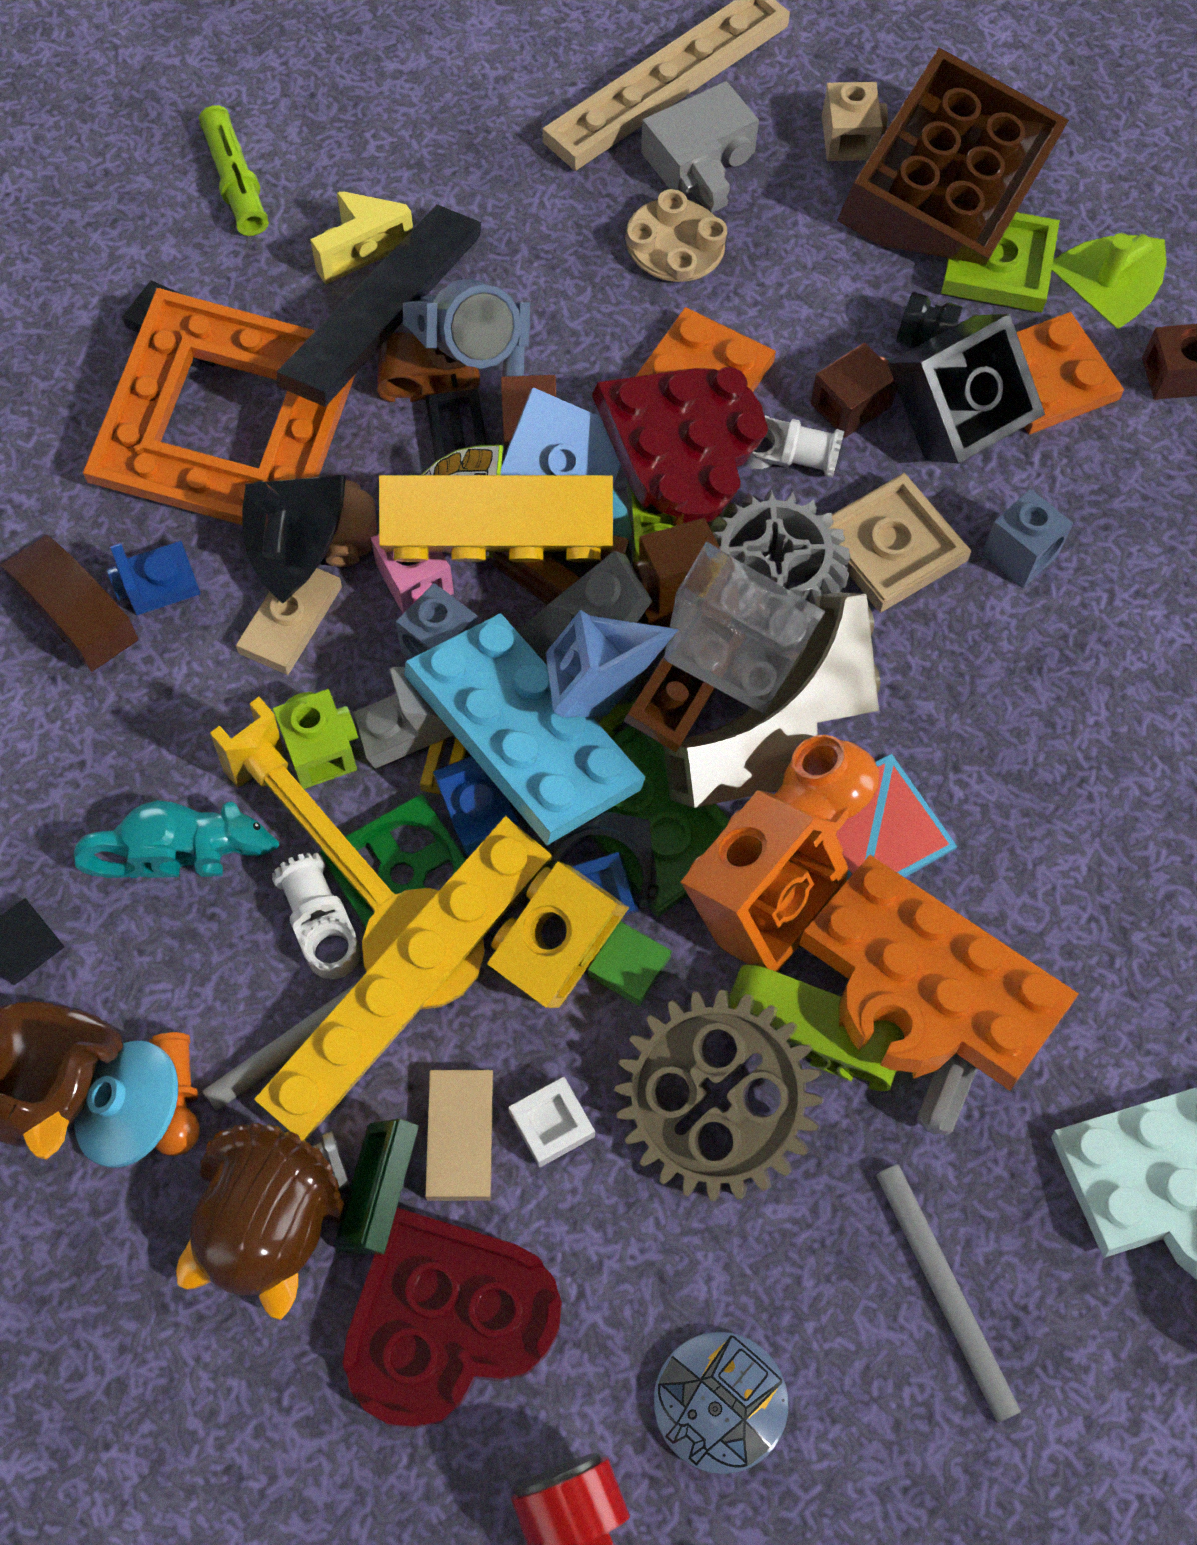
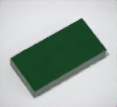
M399 1118L374 1122L367 1126L346 1201L345 1212L335 1240V1249L355 1255L385 1254L419 1125Z

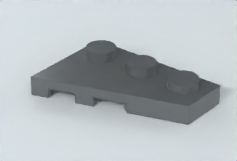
M614 550L516 631L547 665V650L580 610L590 616L637 623L651 604L652 599L627 556Z

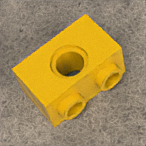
M557 861L553 869L545 867L532 881L526 893V897L530 899V902L519 918L516 920L514 917H511L499 929L491 943V947L496 951L487 963V965L545 1008H559L629 909L627 905L578 870ZM559 915L566 924V937L560 946L550 949L542 939V928L550 917Z

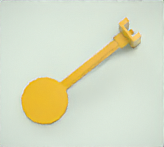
M257 697L249 703L254 722L233 738H230L221 726L210 732L223 772L237 788L243 786L252 778L260 786H268L374 910V914L368 921L362 939L364 968L367 972L439 890L422 888L405 890L395 894L388 888L287 770L289 763L282 756L284 751L275 715L260 697ZM483 939L421 1010L443 1007L465 994L478 978L485 954Z

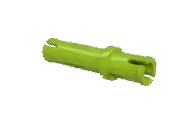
M219 105L206 107L201 111L198 119L201 122L199 123L205 134L211 156L221 179L219 191L223 201L231 206L237 229L242 235L255 236L261 234L269 224L267 214L258 196L261 187L256 175L248 169L241 146L231 124L229 112L226 108Z

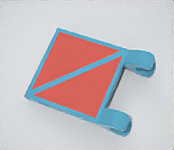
M892 754L876 761L879 769V785L870 803L855 816L848 818L836 833L843 848L842 855L848 866L847 880L869 855H872L903 877H907L957 848L955 842Z

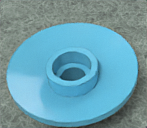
M130 1041L123 1043L122 1049L113 1061L107 1064L99 1060L96 1063L85 1106L74 1119L75 1135L79 1147L85 1156L94 1163L109 1168H121L131 1165L152 1151L167 1131L177 1104L178 1077L172 1059L162 1048L146 1041Z

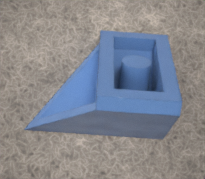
M580 610L546 652L553 712L562 717L607 716L679 629L590 616Z

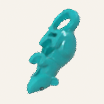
M157 800L144 803L133 809L114 830L94 832L82 837L76 844L73 855L75 866L78 870L97 877H179L182 866L193 864L195 871L201 877L223 876V866L220 864L222 856L231 853L247 856L266 855L278 848L279 841L258 821L241 813L237 804L232 801L222 805L221 813L197 812L173 802ZM102 851L112 852L125 857L127 862H108L99 859L94 854Z

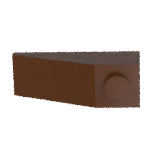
M696 604L624 721L672 751L677 752L746 633L701 605Z

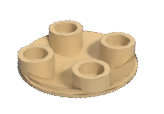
M669 189L661 192L657 200L643 205L632 215L627 224L625 241L631 258L645 272L662 280L686 282L706 276L719 265L726 248L727 226L722 219L715 217L705 207L687 200L683 192Z

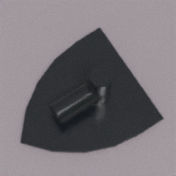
M334 475L270 482L258 481L245 484L242 509V536L248 559L261 583L281 603L287 601L308 581L326 556L338 529L344 501L346 476Z

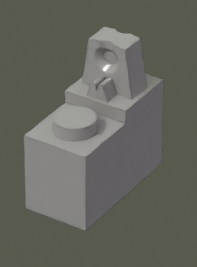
M725 81L643 119L641 153L670 189L679 190L685 195L691 193L706 209L713 213L728 205L727 195L730 191V185L725 179L724 172L726 170L724 167L742 165L755 153L759 119L730 84Z

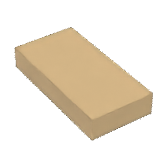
M430 1070L425 1195L427 1201H491L493 1070Z

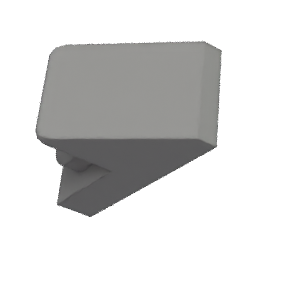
M405 667L390 668L396 694L354 712L366 758L375 769L454 735L404 676Z

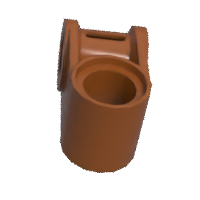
M392 333L379 348L377 392L381 398L388 402H395V398H410V402H417L419 400H426L425 395L478 389L481 379L478 368L466 366L450 358L439 350L438 347L425 348L414 334ZM451 374H456L457 387H454L452 384Z

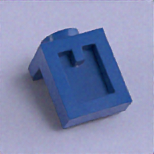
M182 541L127 558L121 543L110 546L117 565L107 569L112 587L118 601L129 598L136 615L201 594Z
M472 756L433 771L454 830L467 855H471L505 816L520 828L508 799Z

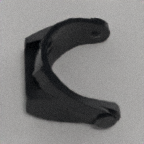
M604 811L557 839L551 862L545 866L553 869L557 861L562 863L566 853L579 841L590 835H607L623 842L634 852L642 869L643 885L640 893V907L650 908L651 904L655 905L659 886L657 885L655 857L652 850L651 829L648 819Z

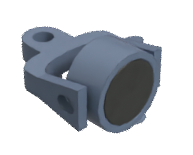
M467 278L453 281L442 289L438 295H424L420 297V301L403 303V326L407 327L425 348L438 347L439 350L450 358L466 366L480 369L495 366L503 361V377L524 376L525 347H529L531 302L514 303L512 297L499 287ZM501 390L497 394L502 395Z

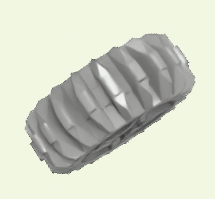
M770 489L765 495L764 501L759 502L748 493L746 498L743 499L742 507L730 502L724 509L723 517L717 516L710 523V529L726 558L723 610L730 609L733 606L731 619L734 626L748 616L753 618L752 628L755 634L761 630L764 621L773 622L772 626L777 636L784 631L786 621L789 620L801 632L806 627L808 618H813L817 596L841 593L842 588L846 587L849 577L847 567L850 561L849 548L839 545L845 541L843 529H829L834 522L832 514L827 513L816 516L817 507L814 500L804 506L796 504L793 492L785 501L776 500ZM763 535L757 540L745 541L751 537ZM770 549L773 551V560L779 562V574L776 572V562L770 561ZM814 575L804 584L786 589V585L791 582L805 580V576Z

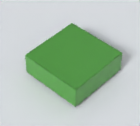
M620 921L589 967L588 976L640 1006L671 958L672 951Z

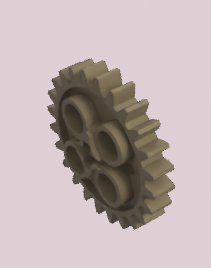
M728 990L718 991L714 1007L708 1006L702 992H692V1011L689 1012L676 1000L667 1002L671 1021L666 1023L655 1015H649L646 1020L654 1033L651 1039L640 1035H632L629 1039L641 1052L639 1059L630 1058L620 1059L619 1061L621 1067L633 1073L632 1082L616 1085L614 1091L630 1096L632 1105L623 1108L616 1115L619 1119H635L638 1126L624 1139L626 1144L645 1141L649 1148L639 1162L641 1166H646L660 1159L664 1163L659 1182L665 1184L678 1173L683 1175V1195L690 1196L695 1191L700 1181L706 1182L710 1201L719 1199L724 1183H729L737 1200L743 1199L746 1196L747 1190L746 1179L750 1177L762 1191L769 1189L771 1184L767 1168L771 1166L784 1176L791 1173L793 1170L784 1153L788 1150L805 1156L809 1148L797 1134L799 1130L817 1131L820 1126L816 1120L805 1115L806 1107L819 1105L824 1102L823 1096L806 1091V1083L822 1075L819 1069H802L800 1060L812 1051L811 1044L791 1046L788 1041L794 1035L798 1026L795 1022H791L776 1029L773 1026V1022L778 1008L774 1005L768 1006L759 1016L754 1015L753 995L745 994L736 1009L731 1008ZM717 1030H724L731 1034L737 1046L734 1060L726 1067L716 1066L706 1055V1041ZM753 1054L761 1055L762 1063L728 1092L727 1098L732 1104L729 1109L723 1104L709 1109L685 1134L682 1135L677 1132V1124L702 1104L712 1093L707 1085L709 1079L714 1083L724 1082L736 1073ZM670 1073L679 1074L689 1086L690 1094L688 1101L684 1107L678 1110L668 1107L660 1097V1084L664 1077ZM759 1078L771 1080L780 1091V1105L773 1114H760L752 1109L749 1104V1087ZM708 1123H722L731 1132L733 1146L727 1157H714L706 1152L703 1147L701 1136L703 1129Z

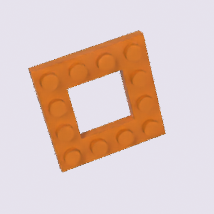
M157 288L84 468L83 475L87 483L242 525L245 484L258 481L270 482L319 477L355 375L326 407L287 391L259 468L161 442L193 358L277 380V371L316 330Z

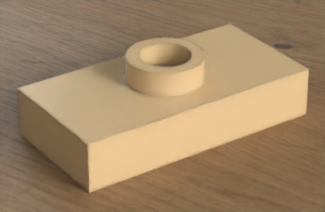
M316 568L308 581L284 603H281L269 591L236 644L238 653L289 675L342 588L340 577Z

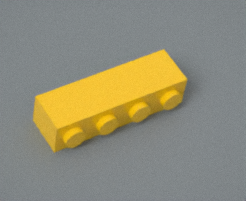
M379 475V546L385 552H394V561L400 562L428 561V552H451V560L458 562L486 561V552H509V561L515 562L543 561V552H566V560L573 562L600 561L601 552H612L613 475Z

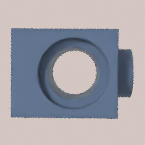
M1030 489L994 521L982 555L1020 587L1024 588L1059 556L1073 522Z
M433 583L395 621L401 652L411 659L478 625V617L457 599Z

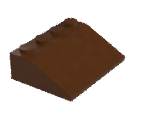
M938 47L854 181L837 221L881 246L986 265L1069 120Z

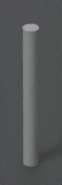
M899 1164L881 1171L876 1177L996 1422L999 1423L1020 1413L1021 1410Z

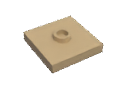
M905 473L832 514L834 522L829 529H843L845 541L839 545L849 548L850 561L847 572H849V576L861 591L867 594V598L879 613L968 561L971 554L969 547Z

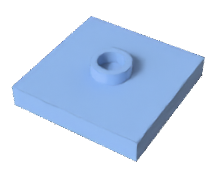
M532 388L502 460L501 475H613L614 483L621 464L600 416L536 388Z

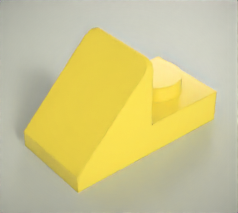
M337 192L342 225L330 228L323 234L310 239L315 268L323 282L327 285L388 256L413 230L411 210L408 206L398 202L349 192Z

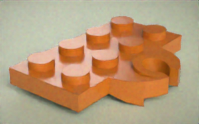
M872 855L865 859L809 924L799 942L800 946L849 979L839 1004V1026L845 1027L851 1042L858 1050H861L868 1044L874 1032V1022L884 1020L894 1023L903 1032L904 1039L890 1043L880 1066L896 1071L912 1072L913 1079L937 1071L956 1053L1011 1091L1079 994Z

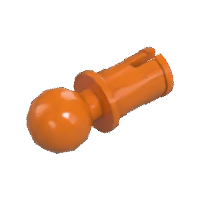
M179 1032L154 1035L152 1039H149V1043L162 1048L172 1059L178 1077V1098L171 1123L162 1139L154 1148L161 1154L178 1156L190 1151L199 1138L200 1125L198 1118L189 1108H186V1103L196 1101L199 1096L198 1090L191 1087L190 1036Z

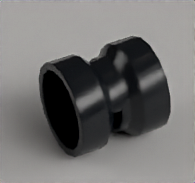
M912 292L900 324L896 343L909 347L917 344L919 340L925 343L956 326L963 307L947 302L942 306L936 304L934 308L931 307V301L928 296Z

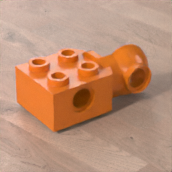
M826 734L816 735L804 740L795 749L792 760L784 772L782 786L777 792L772 794L757 790L743 808L733 814L727 827L706 852L692 863L689 872L680 882L718 946L750 965L761 966L776 972L783 967L799 947L804 930L847 881L848 866L842 855L843 848L836 833L848 818L855 816L870 803L878 789L879 769L872 755L853 742L840 740Z

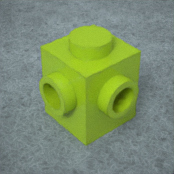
M329 689L317 693L303 692L289 698L285 704L273 708L290 759L303 789L357 771L352 748L349 741L358 739L353 719L347 705L336 709Z

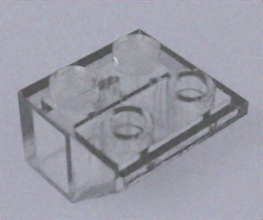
M706 541L676 592L670 628L679 630L667 643L664 659L764 714L825 611Z

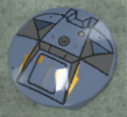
M712 1332L689 1339L668 1357L657 1378L653 1408L657 1425L665 1442L679 1458L699 1470L726 1475L753 1467L767 1457L775 1448L786 1426L788 1394L781 1371L763 1348L750 1339L737 1334Z

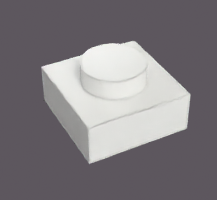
M565 1077L508 1107L509 1114L539 1168L595 1137V1130Z

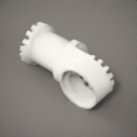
M765 415V421L768 426V432L765 437L771 441L773 447L763 453L753 452L743 465L752 469H764L773 464L789 467L794 463L824 470L825 476L833 478L844 431L836 429L834 433H828L802 427L800 420L792 419L791 422H786Z
M303 853L297 856L298 861H294L293 857L288 859L289 865L282 862L280 864L281 867L274 870L275 873H272V880L278 889L284 890L293 913L290 916V923L303 955L312 971L320 977L327 979L345 977L359 963L361 950L341 899L337 896H332L323 875L326 866L324 859L319 853H314L312 856L310 853H307L305 857ZM340 936L346 939L349 944L348 950L339 961L324 963L316 958V948L320 941L326 937Z

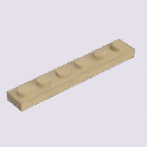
M734 0L543 128V143L574 171L578 170L640 128L643 119L671 107L787 28L790 11L776 0Z

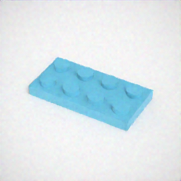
M501 613L406 661L404 676L546 845L641 791L645 776L592 716L562 717L553 712L547 665Z

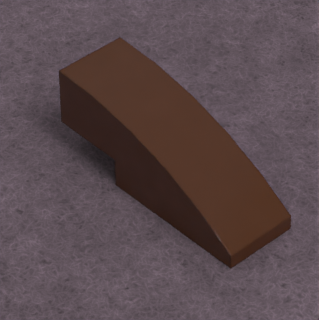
M45 535L0 565L60 639L71 647L91 673L139 640L129 617L97 581L63 547L48 535Z

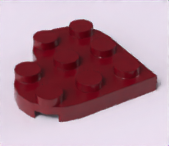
M724 367L720 370L692 368L597 382L592 393V398L631 490L646 509L651 503L662 513L676 517L673 524L681 525L705 518L707 522L715 520L727 504L731 502L740 488L741 481L737 467L745 464L768 432L762 405L752 390L747 387V379L740 370L733 367Z
M397 1208L385 1254H374L346 1335L343 1367L347 1375L350 1392L358 1400L365 1412L391 1427L418 1429L427 1425H435V1423L439 1424L438 1422L442 1423L445 1421V1418L447 1419L464 1402L475 1379L502 1382L518 1376L524 1377L531 1373V1370L547 1357L560 1330L562 1301L555 1278L545 1268L538 1256L514 1243Z

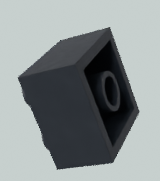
M1010 314L974 315L888 362L918 445L927 461L959 464L1045 415Z

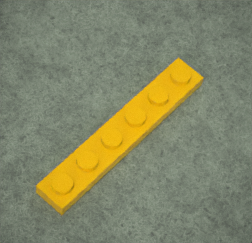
M505 816L254 1100L289 1131L298 1134L301 1141H306L525 891L540 871L545 868L551 861L552 855Z

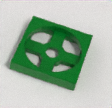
M423 793L345 836L357 851L369 844L381 863L377 875L395 894L405 890L425 888L423 884L426 875L450 862L453 866L454 874L466 861ZM402 825L416 826L431 832L436 841L413 854L401 851L390 832ZM323 850L319 851L326 867L366 930L368 921L374 914V912L368 909L370 905ZM405 864L413 869V878L408 883L397 884L391 879V871L397 865Z

